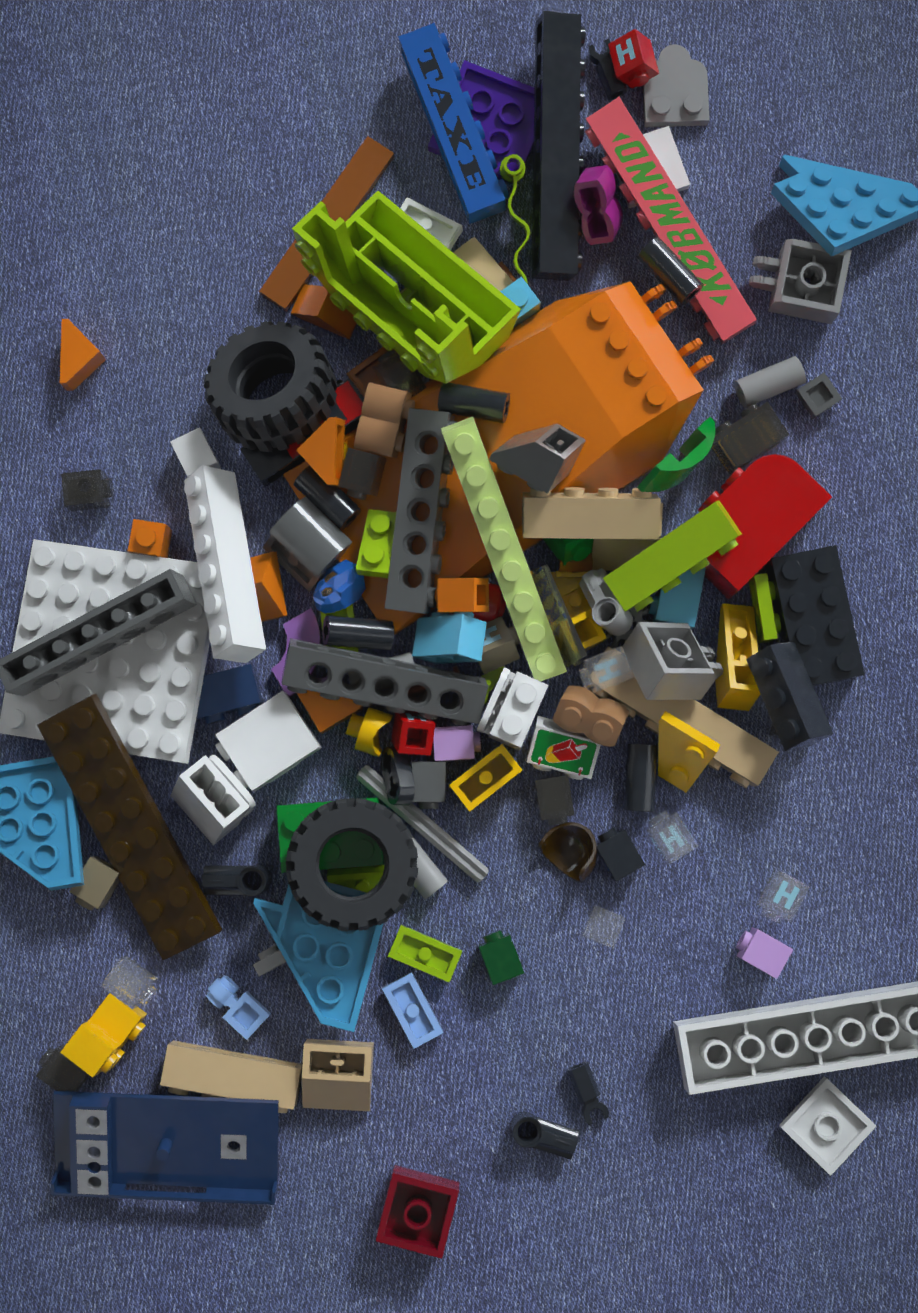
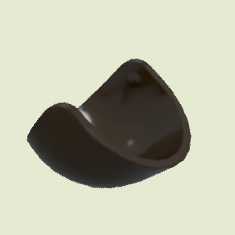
M565 822L549 830L539 842L538 847L542 854L558 870L578 883H583L595 866L597 854L595 837L586 826L580 823Z

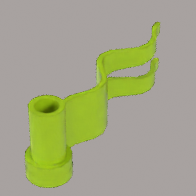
M512 154L502 160L500 175L506 182L513 183V190L508 199L507 210L510 218L522 226L526 233L525 241L514 254L513 264L520 277L522 276L525 282L528 283L525 274L518 265L517 257L529 240L530 229L524 220L514 214L511 207L517 182L524 177L526 166L520 156ZM513 162L519 166V169L517 171H510L507 165Z

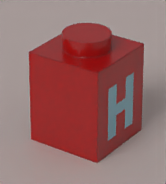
M633 29L608 44L616 78L630 88L643 86L649 79L659 74L651 40L637 29Z
M415 711L395 713L391 742L397 752L431 756L435 722L431 719L420 717L418 712Z

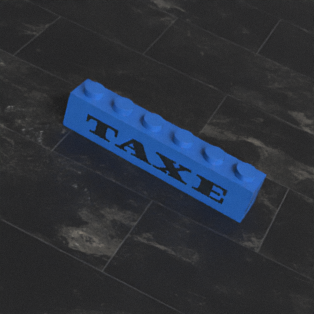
M435 23L398 36L399 51L468 223L472 224L505 211L506 199L509 198L506 184L503 179L498 180L494 169L497 168L494 154L491 149L486 151L482 140L485 139V133L479 120L474 122L470 112L474 110L473 103L468 91L462 92L459 85V82L462 81L461 73L457 63H451L447 53L450 52V47L445 33L439 34Z

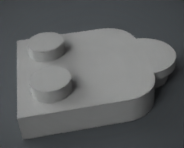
M673 44L665 47L660 53L659 60L656 61L659 74L649 79L643 85L644 127L708 126L710 121L708 76L705 66L701 62L691 59L687 49L681 45Z

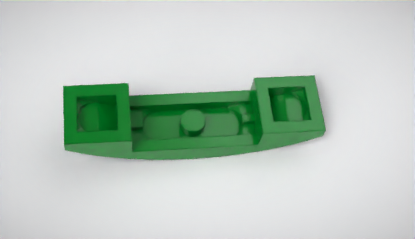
M711 417L705 420L678 449L686 456L681 462L669 453L654 467L637 488L641 492H660L680 484L710 451L715 438V421Z

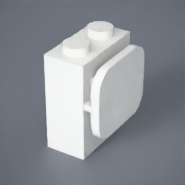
M504 667L477 731L489 735V738L519 751L548 685L518 671L516 674L510 672L509 669Z
M281 691L217 733L216 737L220 742L215 745L224 760L228 761L231 759L238 769L234 772L235 777L245 788L249 787L251 791L255 792L296 767L301 761L322 748L285 691Z
M205 755L178 777L170 795L213 846L237 827L243 817L248 816L256 806L253 797L215 755H211L209 758Z

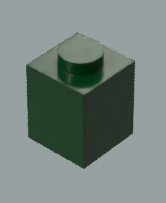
M498 930L483 936L484 943L479 944V949L493 985L524 974L510 933L503 935L502 931Z

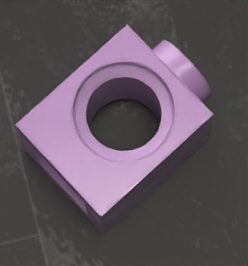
M473 725L435 727L433 737L435 762L475 759L474 752H481L480 732H473Z
M752 927L750 932L744 931L736 945V948L739 949L737 957L776 979L779 977L793 951L792 948Z

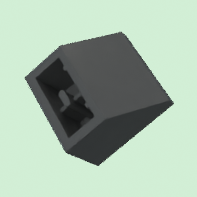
M557 423L514 435L495 450L489 460L496 463L501 471L511 475L515 474L527 481V485L532 489L540 492L544 491L548 494L570 474L586 440Z

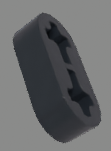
M386 747L381 756V771L388 801L391 805L409 806L414 800L415 783L408 754L398 753L395 747Z

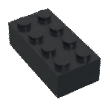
M836 545L771 558L765 564L768 581H773L776 598L773 600L775 613H778L780 618L781 642L795 643L813 687L865 675Z

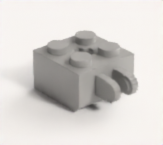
M787 239L780 249L778 259L755 256L753 260L754 267L776 272L775 278L754 275L750 277L749 285L756 289L759 288L772 292L768 312L832 324L840 313L852 250H845L831 257L820 244ZM809 278L810 284H808L804 279Z
M638 622L621 648L646 700H701L714 681L724 672L721 664L711 662L715 657L713 649L699 645L688 623Z

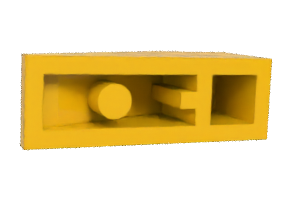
M722 603L720 607L716 662L721 664L724 672L715 680L717 708L749 711L760 696V691L746 660L758 652L754 607Z

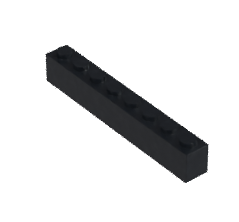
M543 11L535 22L532 279L569 281L580 272L582 267V253L578 252V240L582 236V220H578L579 209L574 198V187L584 167L583 156L579 155L580 143H582L584 137V124L580 123V111L583 110L585 102L584 91H580L581 79L585 73V60L581 59V47H583L586 37L585 27L581 26L582 14Z

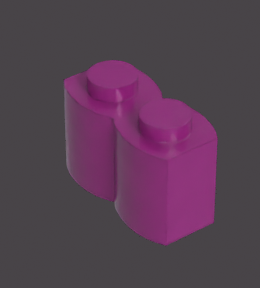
M608 165L586 168L574 187L575 202L583 214L582 231L590 245L612 242L623 223L622 207L615 197V177Z

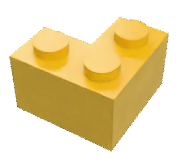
M114 990L108 994L89 1021L81 1024L60 1053L92 1078L100 1072L106 1074L124 1056L125 1052L121 1048L127 1040L130 1039L134 1042L146 1025L142 1021L147 1013L120 992Z

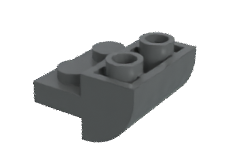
M304 497L276 522L269 531L271 536L263 548L268 553L277 552L278 563L310 592L323 579L326 571L341 559L352 544V541L307 497Z

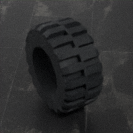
M271 321L261 322V326L258 327L250 325L244 328L243 333L239 335L235 333L228 338L229 342L225 346L221 344L216 350L215 355L217 357L210 360L207 367L209 374H206L204 378L206 401L224 431L227 432L235 443L242 444L244 448L256 450L258 447L263 452H272L273 448H278L280 451L289 449L290 444L296 442L299 445L306 441L305 437L310 433L313 434L320 427L322 420L326 421L332 412L329 406H334L337 397L335 392L337 380L334 371L317 339L312 334L307 333L306 329L298 325H293L292 327L290 323L278 321L277 325H274ZM283 373L293 374L289 383L277 394L266 399L249 400L254 389L267 378Z
M345 798L324 804L310 813L300 823L290 840L286 857V874L291 892L295 900L309 916L327 927H333L341 931L368 930L375 925H381L404 907L403 904L408 897L410 898L414 890V882L418 876V853L412 839L413 836L395 813L377 802L360 798ZM348 831H357L370 836L379 845L384 856V871L378 884L368 893L356 897L342 896L332 891L324 883L319 870L320 855L326 843L334 836Z

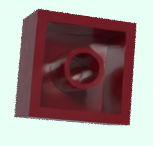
M394 1165L375 1241L442 1259L459 1194V1182Z

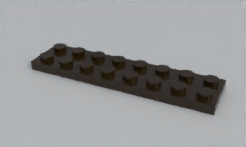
M93 694L37 724L115 871L120 873L118 878L162 960L168 959L219 934L223 929L97 694Z

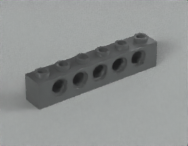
M409 408L385 609L430 614L431 607L435 608L436 606L434 580L435 574H440L442 566V556L438 554L439 541H444L446 533V522L442 521L443 508H448L450 501V489L446 488L447 475H452L454 463L441 430L443 427L457 423V421H454L455 416L449 412ZM436 437L438 449L433 454L428 455L424 450V444L427 439ZM431 470L434 474V482L430 487L424 488L420 483V477L423 472ZM426 503L430 508V515L425 521H420L416 516V510L419 505ZM422 536L426 541V548L423 553L417 555L412 549V543L416 537ZM414 569H417L422 575L421 584L416 588H413L408 582L409 573Z
M169 569L1 658L0 679L7 693L24 697L196 606V601L184 576Z
M292 638L289 640L282 673V685L287 686L289 691L295 693H307V690L320 692L321 697L330 700H339L340 697L353 699L355 704L371 707L373 703L385 705L387 710L395 713H405V710L418 712L420 717L436 720L438 716L450 718L452 723L460 726L480 723L488 690V684L483 677ZM314 665H323L328 671L323 677L316 678L309 673V670ZM350 671L356 672L361 676L359 681L354 684L345 683L342 677ZM382 678H388L393 682L391 688L385 691L378 690L375 684ZM414 685L425 687V692L419 697H412L408 694V690ZM452 691L458 694L457 699L450 704L440 701L441 696L446 692Z

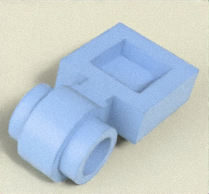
M224 975L221 979L217 978L208 987L209 992L206 997L219 1009L223 1006L230 1008L222 1018L247 1040L271 1013L248 991L238 999L236 994L239 989L238 985L231 978Z

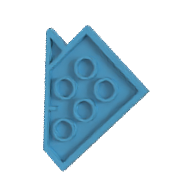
M784 155L781 158L779 167L789 178L775 183L771 194L831 257L918 218V189L912 183L789 155Z
M54 756L0 765V853L51 891L84 885L77 799Z
M324 881L332 891L342 896L356 897L367 893ZM289 884L283 905L254 898L253 904L320 1023L354 1032L383 924L375 925L368 930L341 931L322 925L302 909L295 900Z

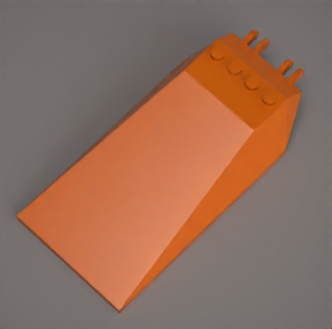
M630 281L554 301L514 327L510 337L480 367L448 382L510 393V407L505 423L474 418L488 459L495 450L514 435L558 423L584 438L586 442L570 474L553 488L551 493H564V488L567 487L584 488V493H598V488H617L619 491L661 462L704 391L695 375L714 362L712 356L708 355L699 359L689 368L683 359L700 349L703 345L700 338L692 340L677 351L658 323V321L675 311L678 307L675 301L672 300L665 303L653 314L648 308L647 304L660 298L667 290L664 285L658 284L643 296H640ZM432 379L413 391L411 400L415 401V409L438 411V397L443 382ZM452 414L455 416L454 421L457 422L470 418ZM407 419L404 425V433H406L407 429ZM357 428L347 433L344 437V442L350 449V460L343 469V487H339L361 508L357 518L347 528L341 530L352 541V544L339 562L348 560L357 564L368 509L389 512L397 511L404 451L403 453L399 452L397 458L354 448ZM436 437L427 439L424 444L425 452L428 455L433 454L438 449ZM306 461L283 474L299 500L305 496L293 484L299 474L309 466ZM490 461L522 551L525 552L543 540V538H523L522 497L523 492H530L531 487L527 485V481L515 474L511 475L501 471L496 463ZM455 466L452 475H447L446 488L450 489V501L448 508H443L442 521L446 522V533L444 541H439L438 554L442 556V566L440 574H435L434 588L438 586V578H484L494 572ZM431 470L423 472L420 477L421 485L424 488H428L434 482V474ZM423 503L418 506L416 516L420 521H425L430 515V508L428 504ZM422 536L416 537L412 543L413 551L419 555L426 548V541ZM414 569L409 573L408 582L413 588L418 587L421 584L422 575L417 569ZM364 576L366 589L361 595L377 620L393 621L394 635L415 623L418 618L427 615L385 609L388 578ZM436 603L435 608H432V607H431V612H432L433 610H435L436 608H438V604H437V603Z

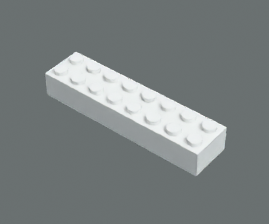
M918 981L673 1021L684 1089L689 1095L917 1058Z

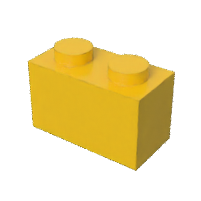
M501 744L449 786L470 812L519 774L522 768L504 745Z

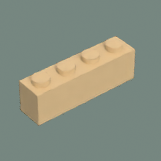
M579 487L564 488V493H551L550 491L547 494L544 491L540 492L530 488V492H523V538L659 540L661 499L657 494H652V492H641L638 488H633L632 493H618L617 488H598V493H584L585 489Z
M173 1040L167 1045L160 1085L169 1087L168 1092L179 1095H188V1091L202 1093L201 1097L279 1100V1113H287L288 1109L294 1110L297 1104L303 1064Z

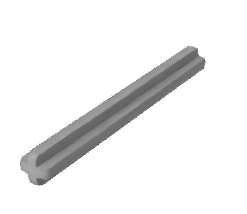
M365 765L357 773V780L474 881L479 883L486 877L489 872L488 868L413 803L409 806L391 805L387 798L383 777L369 765Z

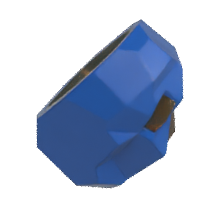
M344 560L326 571L325 577L317 583L313 594L317 610L323 613H334L347 608L359 600L366 587L364 575L357 574L355 563Z

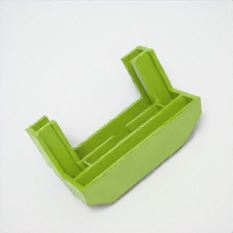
M380 191L374 193L346 222L341 217L336 221L330 218L326 205L320 201L292 228L297 241L295 247L303 258L301 260L302 265L310 274L316 276L331 294L330 299L334 305L341 311L347 309L354 315V321L363 330L368 331L370 329L377 335L378 342L388 351L394 349L401 355L400 359L403 364L413 372L417 369L427 378L448 383L480 367L511 335L521 308ZM383 271H387L407 289L400 294L397 283Z

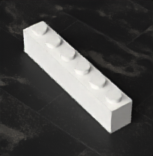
M202 465L184 480V490L188 502L189 520L192 527L194 550L196 552L199 580L203 593L209 641L213 658L247 663L265 651L266 645L235 472Z

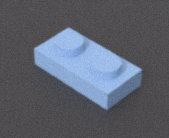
M412 972L382 988L413 1049L443 1033L442 1027Z

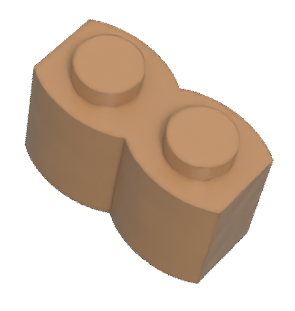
M369 383L355 435L354 448L397 458L399 452L403 453L406 433L403 432L406 419L408 420L409 408L415 409V401L411 400L412 393Z
M571 685L567 687L560 699L552 720L564 730L573 733H584L597 744L615 746L628 717L629 710L617 701L605 698L599 699L590 690Z

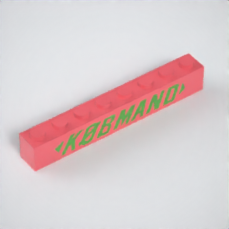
M617 97L587 117L588 129L584 131L594 148L600 145L606 155L602 158L604 165H608L613 174L617 173L623 184L618 187L628 203L634 201L640 211L636 213V217L646 231L651 228L656 238L659 237L704 284L701 291L689 303L696 313L702 311L708 320L703 325L712 340L714 341L719 338L720 342L724 344L754 325L757 321L756 317L621 98Z

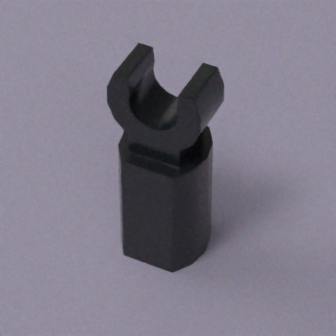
M606 39L604 41V49L606 51L604 54H598L594 46L590 45L588 56L593 64L598 65L596 71L607 99L613 100L626 94L628 89L625 83L616 78L608 46L611 41Z
M582 1062L568 1068L567 1072L578 1101L585 1104L583 1116L588 1125L593 1124L590 1112L595 1108L602 1111L605 1119L609 1118L607 1106L597 1098L600 1095V1091L589 1063Z

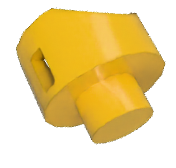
M371 707L368 708L365 717L352 714L346 734L357 738L355 749L379 757L382 752L378 737L379 729L384 724L389 723L393 715Z

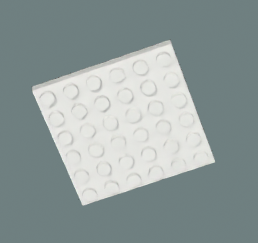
M33 539L12 653L169 569L184 576L197 605L24 697L7 693L5 690L0 715V733L44 740L37 724L83 699L97 694L128 754L188 764L210 644L202 587L199 580L198 563Z

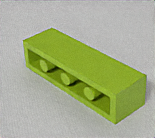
M719 500L612 571L603 579L625 612L632 607L638 612L654 601L650 595L662 588L664 593H667L682 583L679 576L690 570L694 575L709 565L707 557L716 551L722 556L739 545L735 539L742 535V533Z

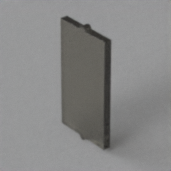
M548 565L533 570L532 578L566 668L572 665L577 666L581 664L580 660L587 656Z

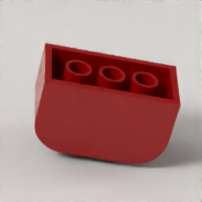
M773 454L763 456L754 461L745 471L739 467L720 487L724 492L722 494H719L717 491L713 492L698 509L701 512L714 502L720 500L742 533V535L735 539L739 545L722 556L716 551L707 557L710 564L705 567L704 576L727 599L731 598L832 496L796 461L784 455Z

